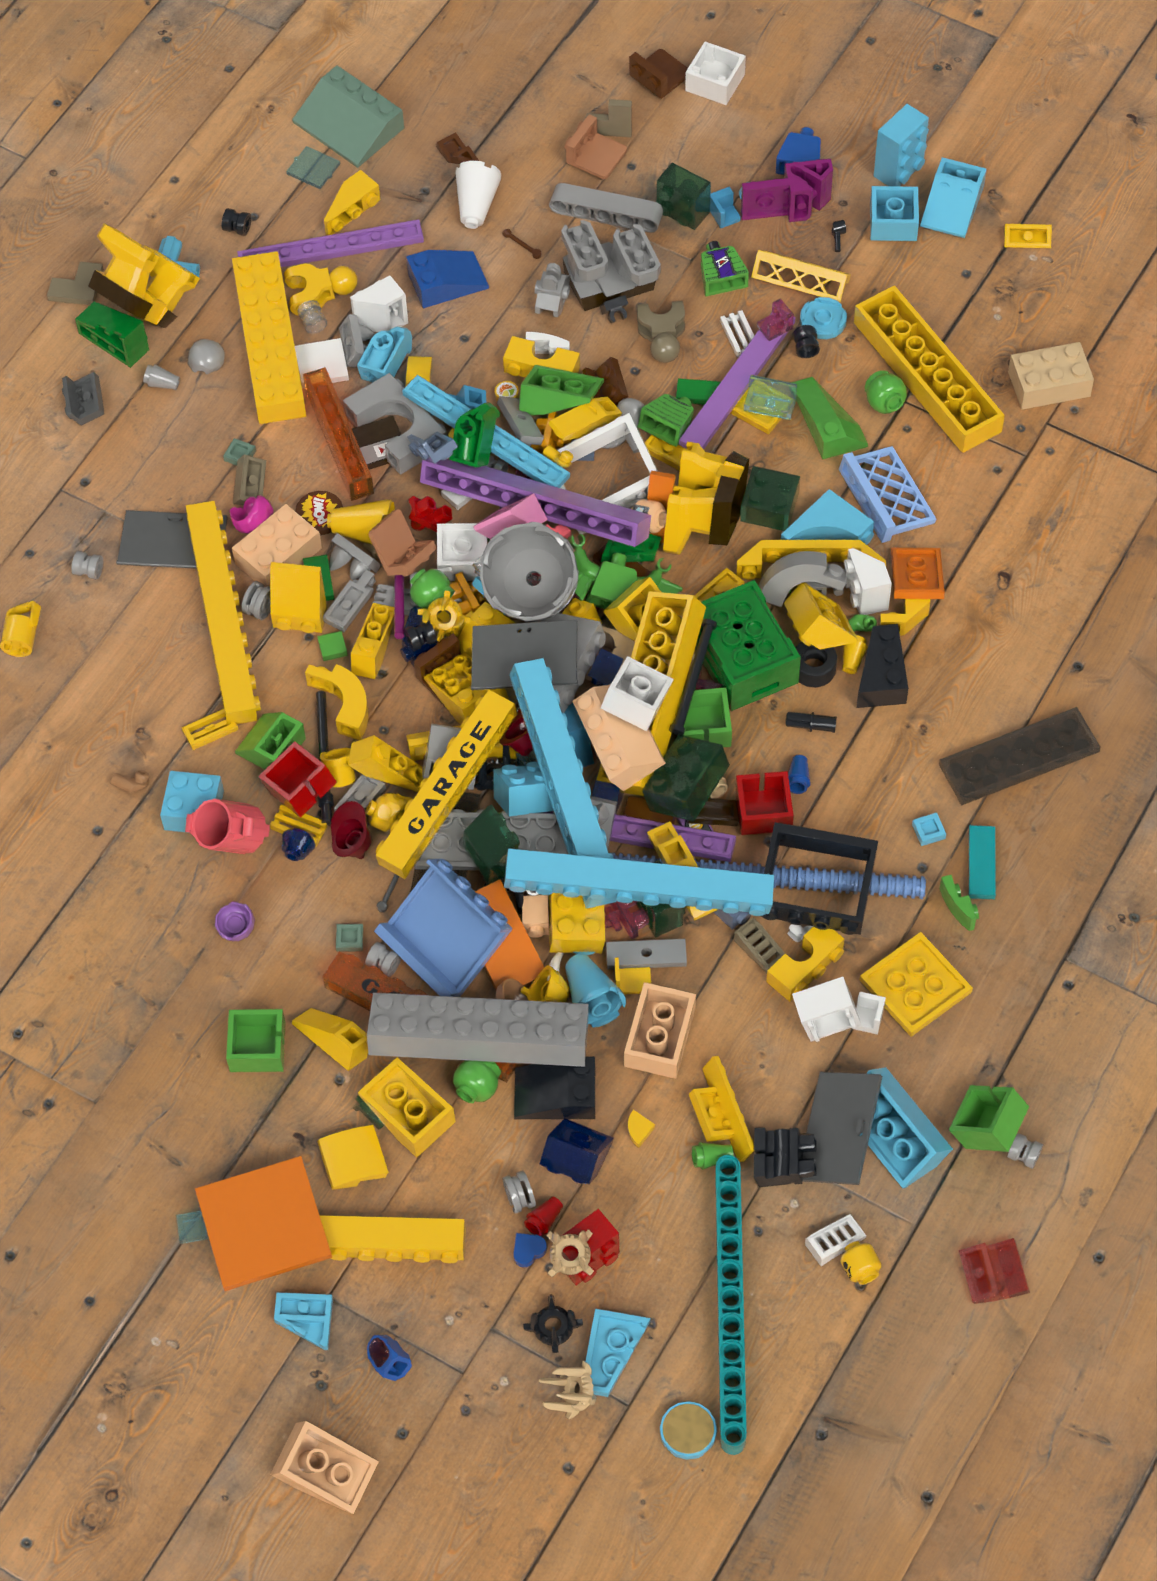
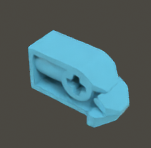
M395 327L389 331L376 333L357 364L361 379L373 383L388 373L395 377L406 354H410L412 351L411 331L405 327Z

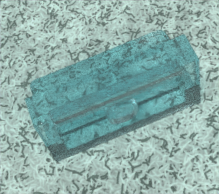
M750 375L744 411L791 420L796 403L797 384Z

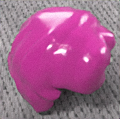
M261 495L256 496V498H247L243 509L241 507H233L229 510L236 530L247 534L256 529L274 512L271 502Z

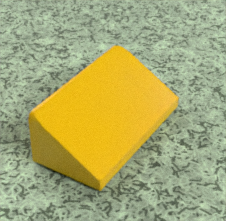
M1005 224L1004 248H1051L1052 225Z

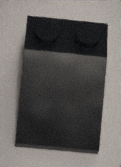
M586 1056L585 1067L531 1064L515 1068L514 1120L595 1119V1056Z

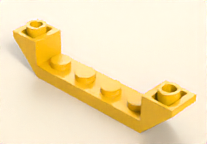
M761 540L737 560V576L747 580L761 578L762 562L775 563L784 556L803 551L824 553L827 556V562H844L848 557V549L854 548L884 562L885 566L886 560L861 540Z

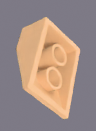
M303 1421L295 1424L270 1475L297 1490L354 1514L379 1461L313 1424Z

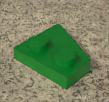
M649 534V538L636 547L609 539L601 562H611L614 553L624 554L627 557L626 562L654 561L662 537Z

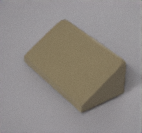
M245 454L238 459L233 504L244 505L245 500L249 497L263 496L267 460Z

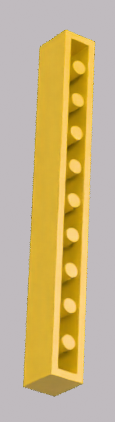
M215 501L185 505L227 726L233 721L236 724L257 721L256 711H261L259 696L253 695V690L257 689L254 674L249 675L248 669L252 668L250 653L245 654L244 650L245 647H248L246 632L241 633L240 627L244 626L242 612H237L236 606H239L240 603L238 592L232 590V585H236L233 570H228V565H231L229 550H224V545L227 544L225 530H220V524H223L221 510H216Z

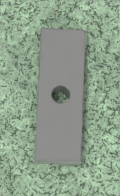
M499 396L497 404L517 439L528 446L532 444L541 445L544 437L532 416L525 411L519 410L520 398Z
M685 939L606 942L607 970H615V957L619 958V969L687 967Z

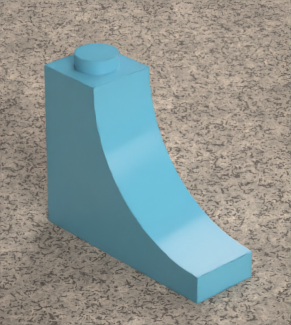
M829 489L781 534V540H861L867 545L874 536V521Z

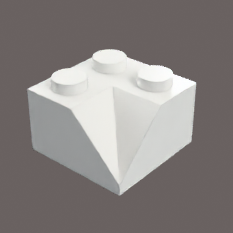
M627 656L608 688L601 709L647 731L674 679Z

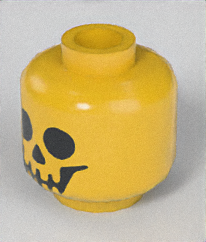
M855 1241L844 1248L846 1252L841 1256L840 1262L850 1281L859 1282L860 1285L872 1282L879 1276L878 1272L882 1265L871 1244H860L859 1241Z

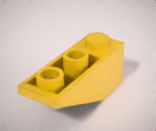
M362 170L356 172L341 185L324 218L326 236L339 232L345 225L357 219L363 212L380 201L379 185Z
M609 397L593 398L590 403L579 405L550 420L548 425L562 441L578 439L593 432L596 428L613 422L621 416L622 412Z
M377 603L372 604L351 652V672L354 675L376 679L383 663L394 624V607Z
M375 735L351 744L348 763L350 767L366 777L419 792V786L423 781V767Z
M313 1008L308 1009L292 1020L293 1026L347 1071L367 1059V1033L353 1021Z

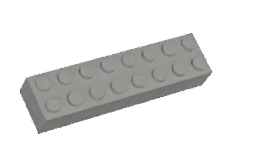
M373 993L367 1030L368 1055L585 1067L588 1036V1004Z

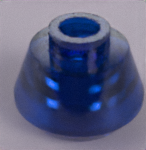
M290 828L282 834V851L285 857L291 861L305 859L316 847L314 838L304 830Z

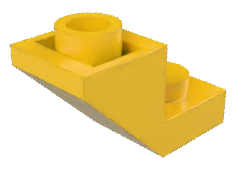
M905 599L904 614L896 612L881 614L879 626L898 624L900 636L906 635L929 615L930 599Z

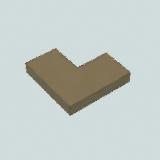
M609 99L608 114L587 113L586 118L589 114L597 117V133L603 136H632V101Z
M80 262L75 280L52 277L47 294L48 301L83 305L92 304L96 299L97 292L89 288L88 285L94 270L103 272V264Z

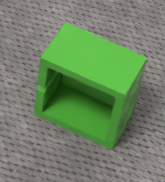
M726 688L694 691L684 724L685 733L684 735H679L681 751L704 749L705 744H708L709 749L731 747L732 727Z
M283 1009L229 1010L226 1060L230 1072H284L286 1022Z
M970 1085L949 1131L965 1149L1009 1152L1029 1106L1013 1087H993L991 1089L990 1086Z

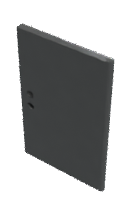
M126 510L118 560L116 561L117 565L197 569L187 514ZM222 515L223 524H220V530H225L226 532L228 517L227 515Z
M563 620L473 626L471 690L513 688L509 676L513 665L544 658L546 667H549L551 670L552 685L577 684L578 621Z
M822 1071L819 1073L806 1131L807 1134L815 1135L817 1150L816 1152H803V1159H815L817 1175L803 1178V1182L860 1184L883 1076L880 1074L831 1073Z

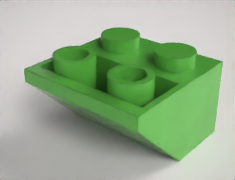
M283 712L263 714L235 750V754L265 770L294 741L300 746L306 739L303 723Z

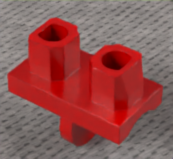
M412 496L408 499L412 507L409 519L411 520V527L416 531H421L426 527L437 532V524H446L453 519L451 507L443 505L437 508L436 502L429 496L423 499Z

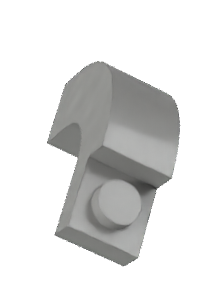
M814 551L796 552L784 556L773 563L764 573L758 586L764 594L766 602L781 607L788 592L794 586L803 582H817L843 591L846 584V570L836 564H827V556L824 553Z

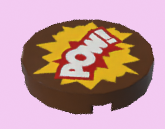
M314 491L300 499L296 505L295 512L318 530L320 535H325L332 532L331 528L327 527L328 514H332L333 509L341 508L343 505L342 501L335 494L328 491Z

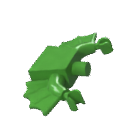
M573 535L567 539L573 549H575L574 555L579 571V580L575 594L580 601H583L585 598V601L593 603L595 607L606 609L635 581L651 577L663 593L677 594L683 590L682 587L662 578V574H666L671 569V564L667 569L660 567V563L664 558H660L655 565L656 570H653L647 577H637L635 569L625 567L627 557L624 554L614 553L611 562L603 561L598 566L588 559L585 550L582 549V546L585 544L584 535H578L579 544L574 542Z

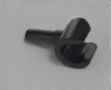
M844 220L833 222L831 231L835 239V252L841 251L840 234L846 233Z

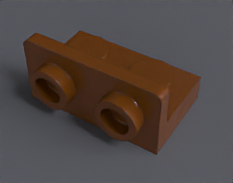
M610 357L596 370L589 368L582 370L584 375L604 378V383L594 398L609 397L617 406L622 399L629 397L618 359Z

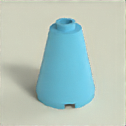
M577 954L572 956L565 966L572 1003L588 1004V1024H591L592 1027H600L610 1023L620 1015L618 1010L621 1006L625 1007V995L587 955Z

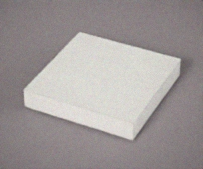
M341 338L295 346L302 388L349 380Z

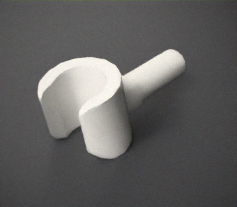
M791 924L789 926L790 931L787 934L795 942H800L813 926L803 928L801 925Z

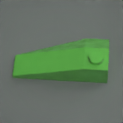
M813 377L790 383L791 390L822 460L868 447L860 425Z

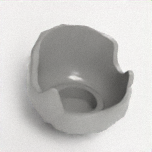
M200 339L192 345L188 352V365L193 372L203 371L208 375L219 370L224 364L225 351L218 342Z

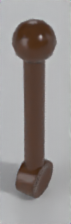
M510 229L503 231L504 237L511 238L531 252L533 258H541L540 249H533L514 236Z

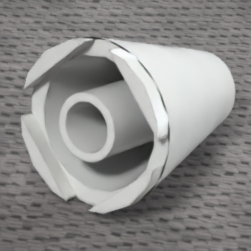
M482 161L462 162L455 172L460 221L465 227L470 229H476L478 226L483 225L501 181V171L494 165L491 168L485 167V162Z

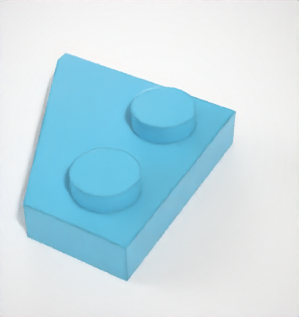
M277 1292L274 1321L276 1324L323 1350H328L333 1296Z

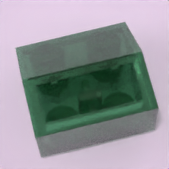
M492 804L487 806L463 831V847L488 884L505 877L508 848L518 849L520 845L516 833L508 829L503 814L501 812L497 813Z

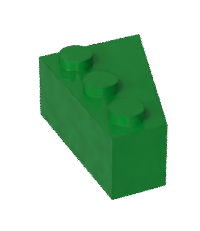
M95 301L75 318L80 335L130 368L149 351L148 337L142 320Z

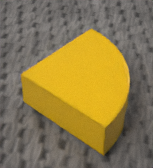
M633 1110L628 1119V1131L632 1142L640 1148L655 1129V1124Z

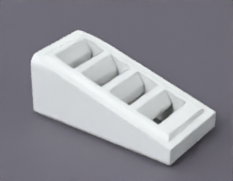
M851 1214L808 1236L805 1240V1246L819 1265L823 1266L845 1251L844 1248L848 1244L865 1239L866 1234ZM849 1224L856 1235L851 1237L844 1226ZM840 1230L846 1240L842 1241L836 1231ZM831 1235L837 1245L833 1246L827 1237ZM823 1241L828 1250L825 1251L819 1242Z

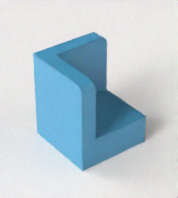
M730 187L709 194V211L720 229L740 222L741 218L733 205L734 192Z

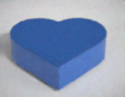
M516 1233L514 1261L519 1267H529L534 1263L535 1259H539L546 1254L547 1244L543 1237Z

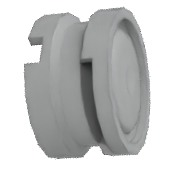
M258 581L253 582L244 595L242 612L249 616L253 614L255 618L261 621L264 620L271 612L270 586L264 587Z
M524 1170L517 1172L514 1177L508 1175L502 1178L510 1206H514L512 1209L514 1214L521 1212L524 1207L532 1208L536 1206L533 1191Z

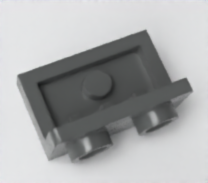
M92 372L76 381L71 380L68 376L62 378V393L66 403L65 412L70 419H73L82 426L105 414L100 379L96 373Z

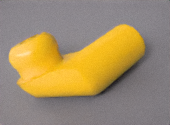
M548 445L543 451L545 457L563 468H568L572 464L573 454L567 450L560 453L551 445Z

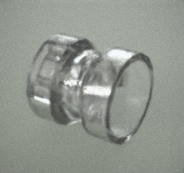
M310 300L299 306L297 310L298 315L308 333L315 334L324 330L327 326V319L321 313L322 309L317 301Z

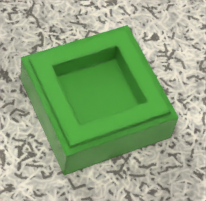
M342 631L317 636L323 661L348 656Z

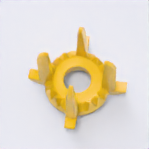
M446 590L444 597L434 600L428 609H418L417 614L423 615L422 622L427 623L428 620L430 621L433 629L438 632L437 641L439 642L444 638L445 633H450L461 627L464 622L470 623L471 620L469 616L463 615L459 604L450 598V591ZM440 610L442 612L447 610L451 614V620L446 623L441 622L437 618V613Z

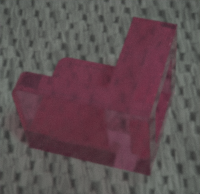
M781 299L772 302V314L758 321L757 328L768 341H771L793 329L794 314Z

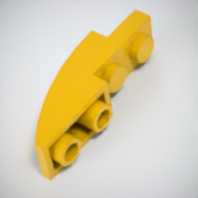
M667 822L647 832L648 838L663 864L698 867L681 835H678L671 822ZM686 906L694 921L718 910L701 911L696 909V907Z

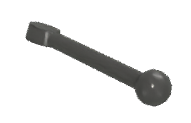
M396 874L383 900L377 903V910L383 913L387 910V901L399 878Z

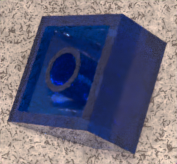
M564 1118L548 1135L539 1165L546 1167L552 1173L567 1175L577 1183L590 1184L598 1175L614 1138Z

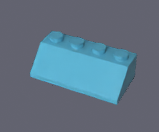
M886 1067L872 1069L866 1074H880L883 1077L868 1146L900 1186L906 1188L936 1168L953 1148Z

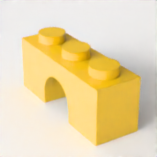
M512 336L503 356L504 372L512 376L526 378L535 365L578 373L580 369V353L557 347L555 354L551 358L538 359L535 357V341Z
M813 926L803 936L802 948L811 957L806 961L799 962L784 954L767 970L766 982L791 1002L794 999L793 993L808 989V984L814 978L818 980L832 961L835 963L841 958L844 953V938L833 929L820 930Z

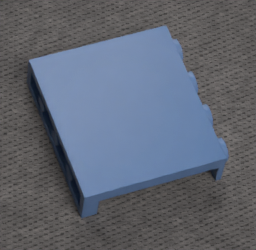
M442 858L428 859L426 863L430 866L388 923H380L374 932L439 996L461 997L513 928L507 923L508 920L502 913L494 911L488 905L489 901L483 895L476 893L470 888L471 884L467 879L458 876L452 870L453 866L448 861Z

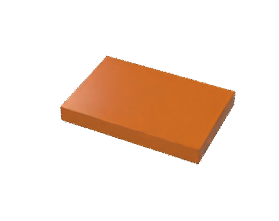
M891 548L894 599H944L945 591L940 548Z

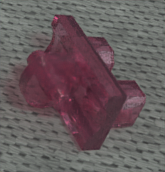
M616 901L610 903L614 911H612L610 906L604 909L606 914L605 928L614 927L615 931L618 932L623 928L620 924L621 922L631 940L638 937L639 929L649 924V918L643 908L630 913L628 908L636 905L637 901L630 903Z

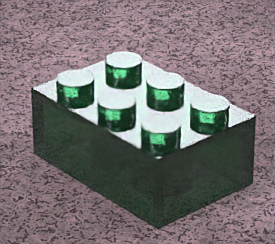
M678 735L663 757L666 764L654 771L642 792L650 811L694 822L730 764L723 745Z

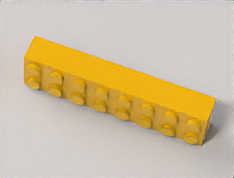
M278 251L232 258L259 424L307 417Z
M895 285L855 305L854 324L962 453L1002 432L1004 413Z
M649 591L631 658L674 679L649 727L665 759L672 734L669 729L675 722L706 606L694 595ZM602 764L600 765L596 781L610 792L654 797L662 766L624 791L609 781Z

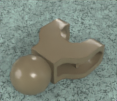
M672 301L671 310L665 314L653 313L647 303L637 304L638 332L643 338L651 342V353L654 359L659 362H671L679 355L680 344L677 337L682 335L685 330L683 301Z

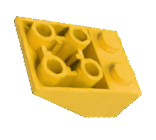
M465 652L424 676V680L460 725L467 716H471L475 710L477 700L480 696H484L488 690L509 700L505 688L471 690L472 658Z

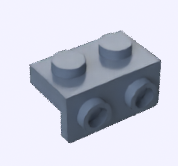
M438 431L426 440L412 434L407 436L411 443L408 446L416 457L420 456L424 461L428 460L434 464L439 460L449 458L453 454V450L458 447L454 439Z

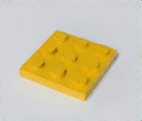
M922 932L861 974L859 979L871 994L886 997L884 1008L910 1037L963 1000L973 990V987Z

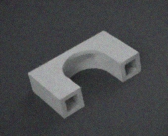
M388 373L344 399V416L355 427L371 423L386 415L403 416L412 422L413 425L407 432L385 444L387 461L401 475L423 460L420 456L416 457L408 446L411 443L407 436L412 434L426 440L437 431L447 436V430L441 423L438 424L433 419L430 412L403 396L402 390L405 388L403 383Z
M557 613L555 616L541 622L578 621V683L553 685L554 690L556 689L559 693L561 712L565 713L567 707L572 704L577 689L583 684L588 669L594 664L599 649L604 646L606 635L600 621ZM505 688L509 700L519 704L514 688Z

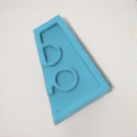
M595 1309L585 1361L592 1369L590 1377L594 1386V1395L605 1397L610 1395L647 1329L651 1318Z

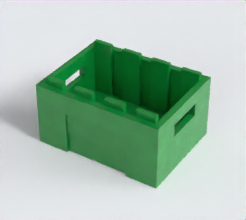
M755 580L701 601L706 606L703 619H711L717 622V627L712 632L703 664L716 687L727 689L730 711L799 683L801 656L790 638H786L768 608L766 598ZM738 623L742 625V628L735 629L733 625ZM701 625V628H700V632H699V636H698L697 643H696V646H695V650L697 649V646H698V643H699V639H700V636H701V633H702V629H703L702 625ZM746 643H752L754 647L748 649L744 645Z

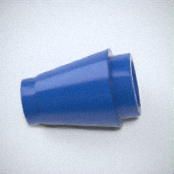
M803 755L793 757L788 771L790 792L794 794L806 792L811 784L808 759Z

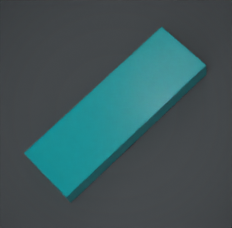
M969 825V897L972 899L995 900V826Z

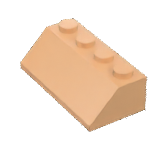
M610 685L592 687L572 702L609 781L624 791L666 764L649 728L645 731L601 709Z

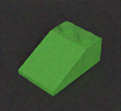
M535 365L521 384L519 410L525 411L530 415H544L590 403L604 383V378Z

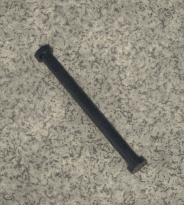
M703 619L702 633L675 722L669 729L675 735H684L686 730L684 724L712 632L717 627V622L711 619Z

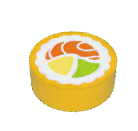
M511 381L500 382L495 387L496 400L498 401L499 396L519 398L518 386Z

